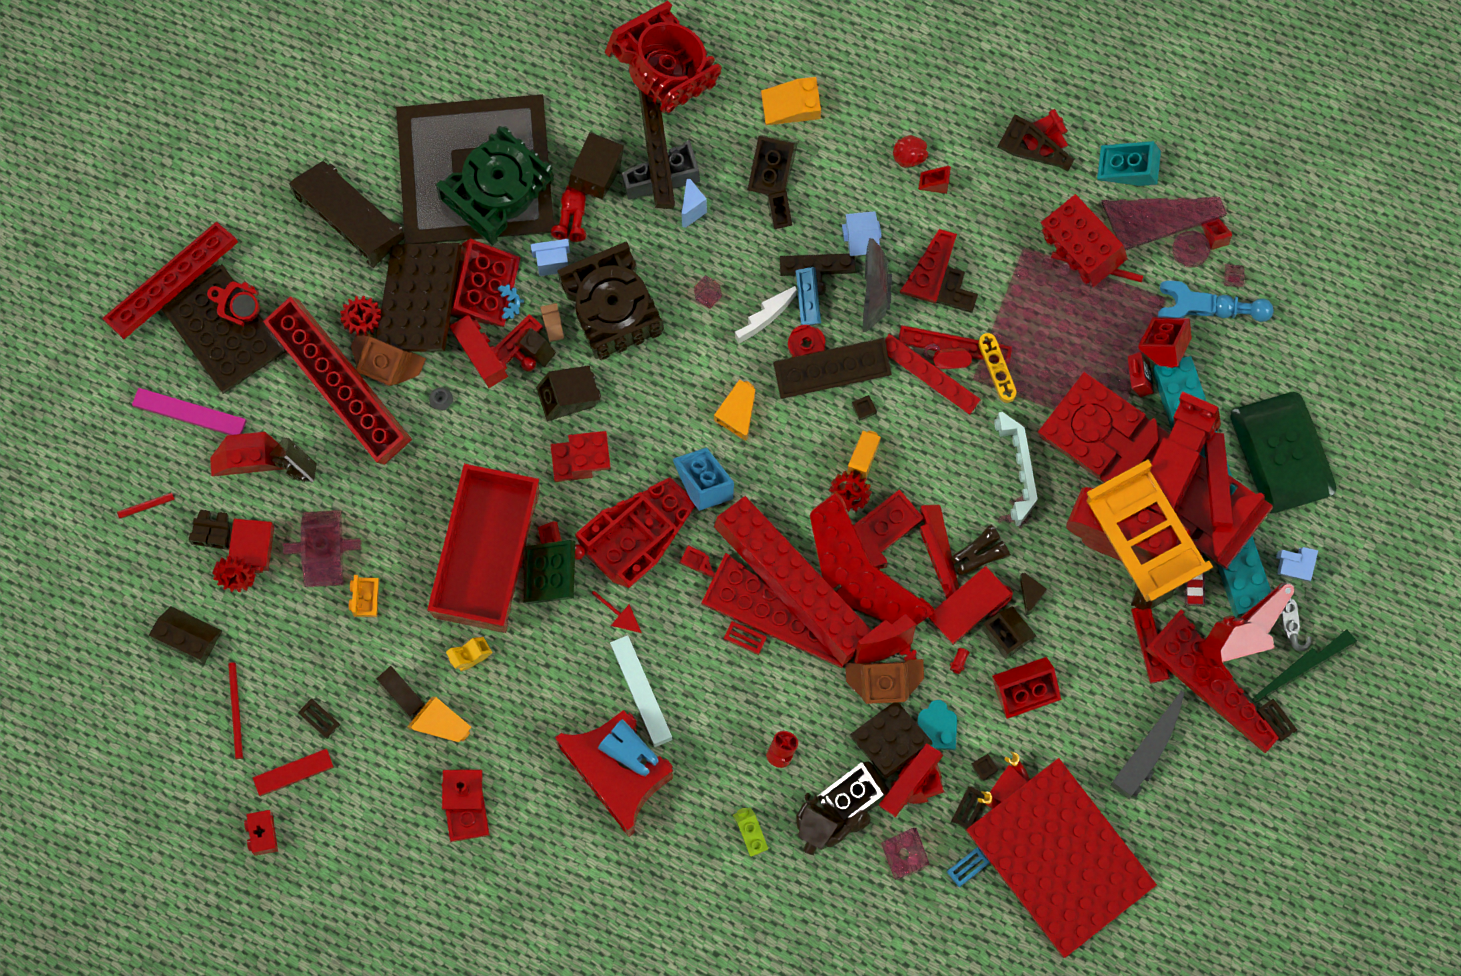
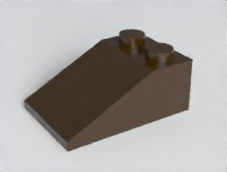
M759 135L747 190L766 195L786 190L798 142Z
M861 762L817 797L827 812L844 820L846 823L858 811L868 812L876 807L890 790L871 762Z

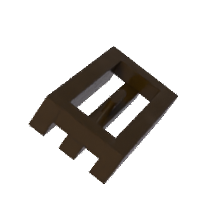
M312 698L298 712L326 739L340 726V723ZM313 705L334 725L332 727L328 725L310 706ZM307 710V711H308L314 718H316L324 727H326V728L328 729V731L325 732V731H324L322 728H320L313 720H311L304 712Z
M1274 699L1257 710L1263 720L1267 721L1279 737L1280 742L1297 731V728ZM1270 705H1272V707L1276 710V712L1279 714L1282 720L1289 727L1290 731L1286 730V728L1283 726L1280 720L1269 708ZM1263 710H1266V711H1267V713L1271 716V718L1274 720V722L1278 725V727L1281 729V731L1284 733V735H1282V734L1280 733V731L1277 729V727L1273 724V722L1270 720V718L1267 716V714H1266Z
M968 786L951 822L965 829L970 827L982 803L978 802L968 824L964 823L977 795L984 799V794ZM969 793H974L961 820H958L957 817Z

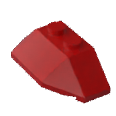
M266 432L227 435L210 457L211 476L283 470V467L279 468L271 461L273 458L269 455L279 443Z

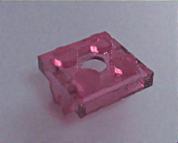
M911 828L881 843L895 880L915 874L917 871H922L930 865L917 828ZM902 848L907 849L909 853L906 860L900 858L899 852Z

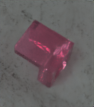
M706 275L694 287L695 299L709 309L722 297L720 285Z

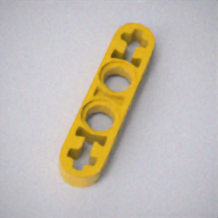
M985 333L980 337L979 348L1000 400L1010 403L1016 397L1015 385L995 336ZM985 339L992 341L990 344L991 351H989L987 344H983ZM996 355L1000 361L997 364H993L989 361V357ZM998 372H1003L1006 375V379L999 381L995 375ZM1005 384H1007V391L1012 392L1010 397H1008L1007 395H1003L1005 392Z

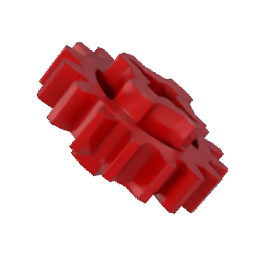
M355 296V301L348 299L349 305L343 304L344 310L340 311L342 316L340 319L341 323H344V329L349 328L350 334L355 331L357 336L360 335V332L367 336V331L373 333V327H379L378 322L381 320V310L378 308L377 302L373 303L372 298H369L367 301L365 296H362L361 300ZM359 311L361 312V315H363V320H361V318L359 317Z
M846 471L842 473V476L837 474L831 482L829 489L830 492L834 493L837 491L847 507V512L851 508L855 512H857L859 507L863 509L865 504L869 502V497L872 494L869 491L871 485L865 484L867 478L861 479V473L856 476L854 471H851L849 475Z
M227 556L226 560L220 558V562H216L212 573L214 575L213 580H218L217 585H223L224 590L230 588L231 592L234 589L241 592L243 588L247 591L248 587H252L255 580V568H250L251 563H244V558L238 560V556H235L234 559Z

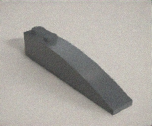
M1182 690L1110 785L1129 800L1132 796L1137 797L1143 789L1140 786L1144 780L1148 782L1154 774L1152 769L1164 751L1180 713L1185 693Z

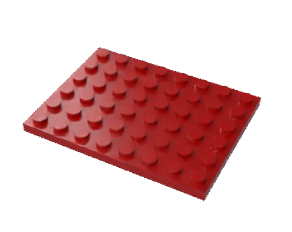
M1060 758L1053 761L965 830L1063 958H1066L1157 885Z

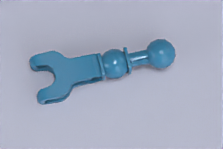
M1163 281L1160 283V291L1163 294L1172 296L1175 299L1176 305L1160 309L1158 312L1159 318H1184L1186 315L1214 316L1215 314L1220 318L1231 316L1234 319L1238 313L1248 314L1258 322H1265L1273 316V305L1264 298L1257 299L1252 304L1238 302V297L1233 299L1228 295L1217 297L1215 294L1192 292L1186 284L1180 281Z

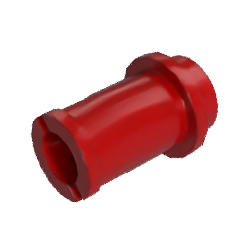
M958 648L953 662L950 663V670L961 674V671H964V664L970 652L964 648Z

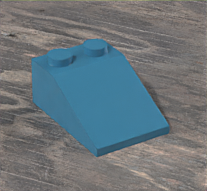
M708 448L673 458V463L684 487L699 511L733 499L734 482Z

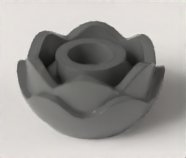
M443 387L434 389L429 396L430 405L434 409L446 410L453 403L452 393Z

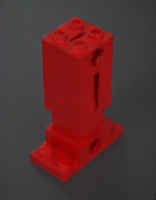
M1183 391L1179 397L1180 404L1173 416L1175 425L1169 438L1162 439L1151 462L1152 467L1150 469L1175 513H1177L1201 462L1199 454L1206 439L1211 441L1215 431L1218 432L1221 426L1218 406ZM1157 502L1145 508L1165 517Z

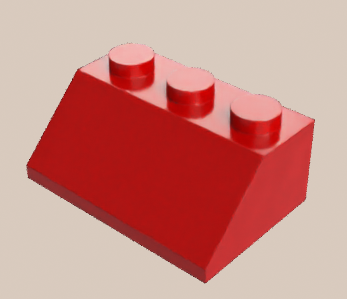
M1153 317L1138 345L1139 350L1158 366L1178 367L1192 339L1190 318Z
M1047 657L992 675L995 691L1007 719L1062 700L1055 669Z

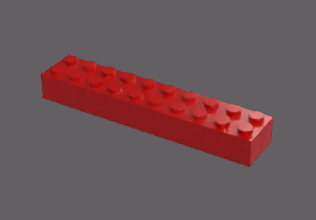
M290 296L263 321L376 463L385 465L412 440L299 299Z
M744 496L717 516L714 528L842 665L855 657L858 641L872 630L756 506Z

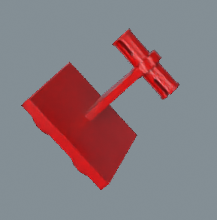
M1052 109L1049 111L1050 115L1032 124L1063 149L1068 146L1063 137V134L1067 133L1068 130L1063 123V118L1059 117L1056 109ZM1030 134L1024 135L1022 140L1027 149L1035 150L1038 146V141ZM1042 145L1039 154L1045 157L1054 153V150L1047 145Z

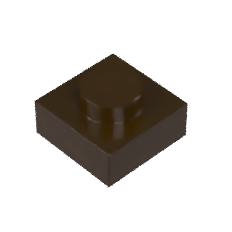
M869 395L852 402V407L859 421L877 414V410Z
M989 754L971 763L972 768L981 781L998 772V768Z

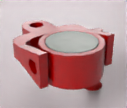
M232 281L225 289L213 286L207 292L208 298L218 303L217 314L242 327L245 325L244 322L252 321L260 312V303L254 296H258L259 292L247 282L239 284ZM240 288L244 292L234 295L230 302V311L237 318L235 319L226 315L225 309L230 295L234 290ZM218 292V296L214 297L213 293L215 294Z

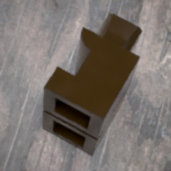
M200 510L197 518L193 519V529L188 539L191 545L210 546L211 548L227 550L231 530L229 515L218 512L216 521L210 520V511Z

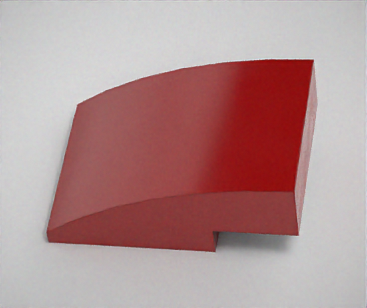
M906 614L893 624H890L887 620L883 621L858 641L854 662L856 664L875 662L904 650L913 642L916 623Z

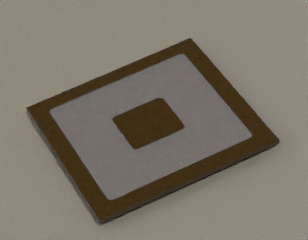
M543 94L396 107L405 244L469 240L470 238L484 239L439 199L436 184L440 180L444 181L451 173H461L468 155L481 145L482 142H487L490 134L495 135L498 126H506L512 132V136L516 139L520 138L525 143L527 149L534 150L539 155L541 161L549 163ZM513 161V162L517 165V167H518V169H519V174H520V180H519V182L526 187L527 184H525V183L522 181V174H523V173H522L521 166L519 165L518 162ZM476 170L475 173H474V181H475V184H476V186L478 187V189H479L482 193H484V192L482 191V189L480 188L479 184H478V180H477V171H478V170ZM496 175L494 178L501 179L503 176ZM548 183L544 192L540 191L538 193V198L533 199L525 212L513 219L507 220L508 227L498 237L551 233V229L554 226L551 184ZM466 193L461 197L464 200H467Z

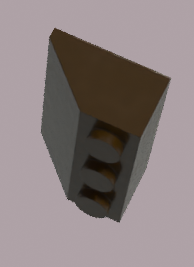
M170 606L157 619L149 637L152 641L204 665L222 630Z

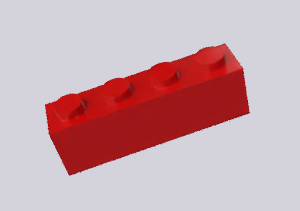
M468 314L449 326L488 388L493 387L508 377L505 371L507 369L506 364L502 359H497L498 352L494 346L490 347L488 345L490 340L485 332L480 333L479 330L482 328L476 319L472 321Z

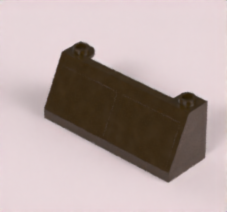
M323 160L294 178L289 183L294 198L300 203L303 202L305 206L308 205L355 247L361 256L363 255L366 259L368 258L366 263L372 268L391 252L394 244H399L404 239V229L397 222L393 223L341 177L337 173L338 170L331 163L328 165Z

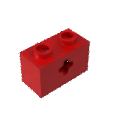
M271 810L246 814L247 820H244V826L250 836V839L247 840L248 850L252 851L255 856L278 852ZM259 829H262L264 831V833H262V837H259L257 835L259 833Z

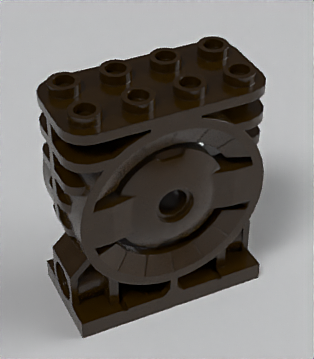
M627 241L557 270L560 286L564 290L567 299L575 302L579 324L589 347L593 351L595 359L605 360L614 352L621 353L633 344L637 346L642 344L645 339L659 337L664 330V322L659 316L658 309L655 307L654 301L651 299L643 280L636 274V262L630 252ZM595 289L591 300L584 303L585 300H588L590 292ZM611 300H616L617 304L610 305L608 304V302ZM637 301H639V302L637 303V306H636L635 311H634L633 314L630 316V314L632 313L633 308H634V303L637 302Z

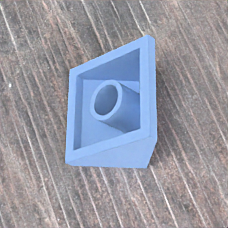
M691 179L686 181L682 207V227L685 228L707 213V199Z

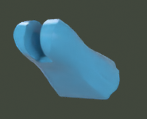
M623 719L617 723L612 729L611 734L609 733L598 746L600 751L642 776H647L650 772L640 763L643 758L653 766L659 761L655 753Z

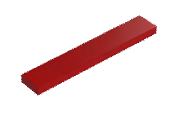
M901 325L898 340L907 346L932 351L965 348L970 352L973 359L984 360L979 348V340ZM984 341L983 344H987L989 351H991V342ZM998 344L1006 365H1009L1012 346ZM996 355L989 357L990 362L998 363L1000 361Z
M1215 432L1211 441L1206 439L1204 443L1211 520L1213 526L1231 528L1233 517L1224 433Z

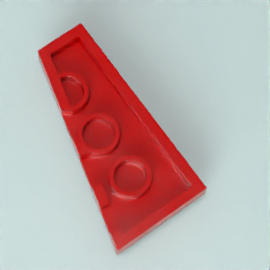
M942 229L937 231L924 255L908 277L907 282L901 288L900 294L936 304L957 234Z

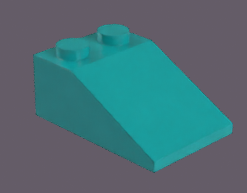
M1154 141L1101 145L1097 179L1137 186L1157 185L1161 150Z

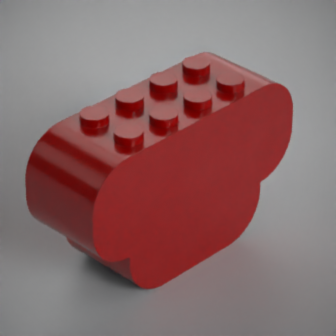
M1081 488L1067 521L1066 528L1074 535L1082 538V542L1087 547L1121 561L1087 503V492L1094 488ZM1144 508L1118 522L1117 525L1126 540L1129 541L1167 519ZM1170 525L1133 545L1131 548L1142 565L1178 546L1181 542ZM1184 526L1185 530L1190 536V530Z

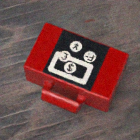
M1142 352L1129 355L1128 365L1131 388L1139 397L1153 394L1150 361Z

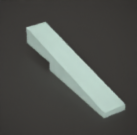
M627 635L610 642L653 746L657 747L671 741L672 735L629 636Z

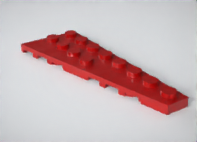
M725 553L701 605L841 669L844 665L831 654L769 586L762 582L755 574L753 575L741 563H738L729 554Z
M1180 609L1145 650L1262 752L1266 753L1279 737L1267 721L1261 718L1255 710V705L1249 702L1243 694V689L1237 686L1225 665L1220 661L1204 657L1202 645L1205 639L1200 637L1195 630L1194 624L1188 621L1184 615L1185 612Z

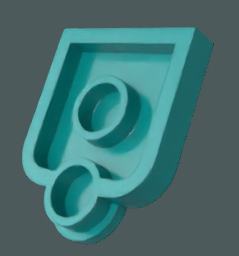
M934 700L929 704L928 709H924L919 713L917 724L932 740L933 744L931 746L933 748L956 750L957 716L953 711L948 710L945 702Z

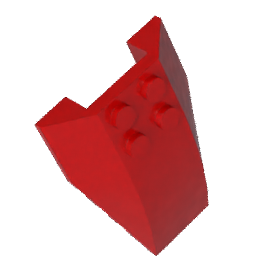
M669 477L649 487L648 490L639 492L625 501L618 502L611 508L608 507L602 510L575 533L579 544L584 547L586 557L613 583L630 588L659 562L695 508V505L689 495Z

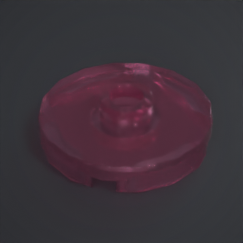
M1196 231L1180 233L1175 238L1172 246V254L1175 260L1185 267H1198L1202 265L1210 253V244L1207 238ZM1189 246H1193L1195 249L1190 250Z

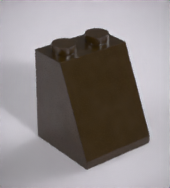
M589 132L570 173L569 187L603 200L620 171L624 145Z
M590 365L549 371L536 386L547 421L593 408L601 400V394L596 387L595 375L591 371Z

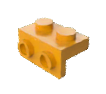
M354 575V580L350 581V592H353V597L349 599V611H352L354 617H377L379 578H362Z

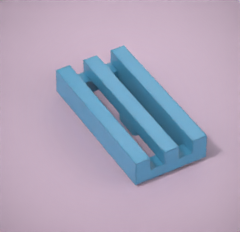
M977 847L946 873L958 887H961L990 864V862ZM975 854L979 855L978 858L972 861L959 873H957L956 875L953 873L956 869H958L966 861L972 858ZM979 861H984V863H982L970 874H968L965 878L959 881L958 878L960 876H962L965 872L971 869Z

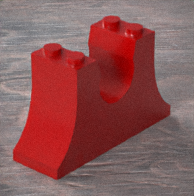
M622 710L607 723L595 730L576 735L560 733L555 737V740L562 753L627 836L630 837L635 833L636 819L645 802L656 791L673 779V766L667 758L663 760L661 756H658L659 761L655 766L648 761L644 766L650 772L647 776H642L633 770L621 767L614 758L598 749L600 743L609 733L611 734L612 729L622 719L637 734L636 719L630 712L627 714Z

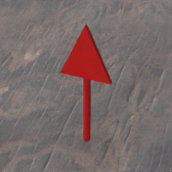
M592 591L596 598L618 615L611 626L642 633L630 604L620 613L598 593Z

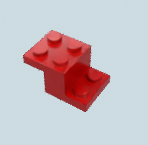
M607 431L568 435L569 442L550 444L555 482L593 478L592 471L611 469Z

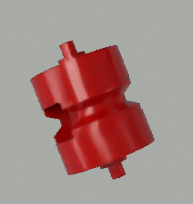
M788 731L777 732L766 754L769 763L778 768L787 767L798 747L797 737Z

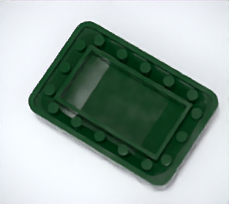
M1285 393L1238 407L1231 412L1230 419L1257 492L1264 494L1265 500L1273 505V509L1270 511L1271 514L1334 495L1336 483L1309 411L1299 393Z

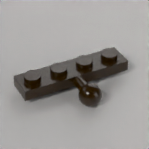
M849 253L780 256V276H796V270L814 267L816 268L818 296L826 291V285L822 282V275L855 273V256H850Z

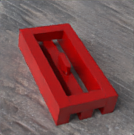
M731 621L724 636V640L757 655L760 654L767 639V636ZM733 627L760 639V643L733 631ZM731 634L735 637H738L746 642H749L757 646L758 648L756 649L750 645H747L739 640L730 637L729 635Z

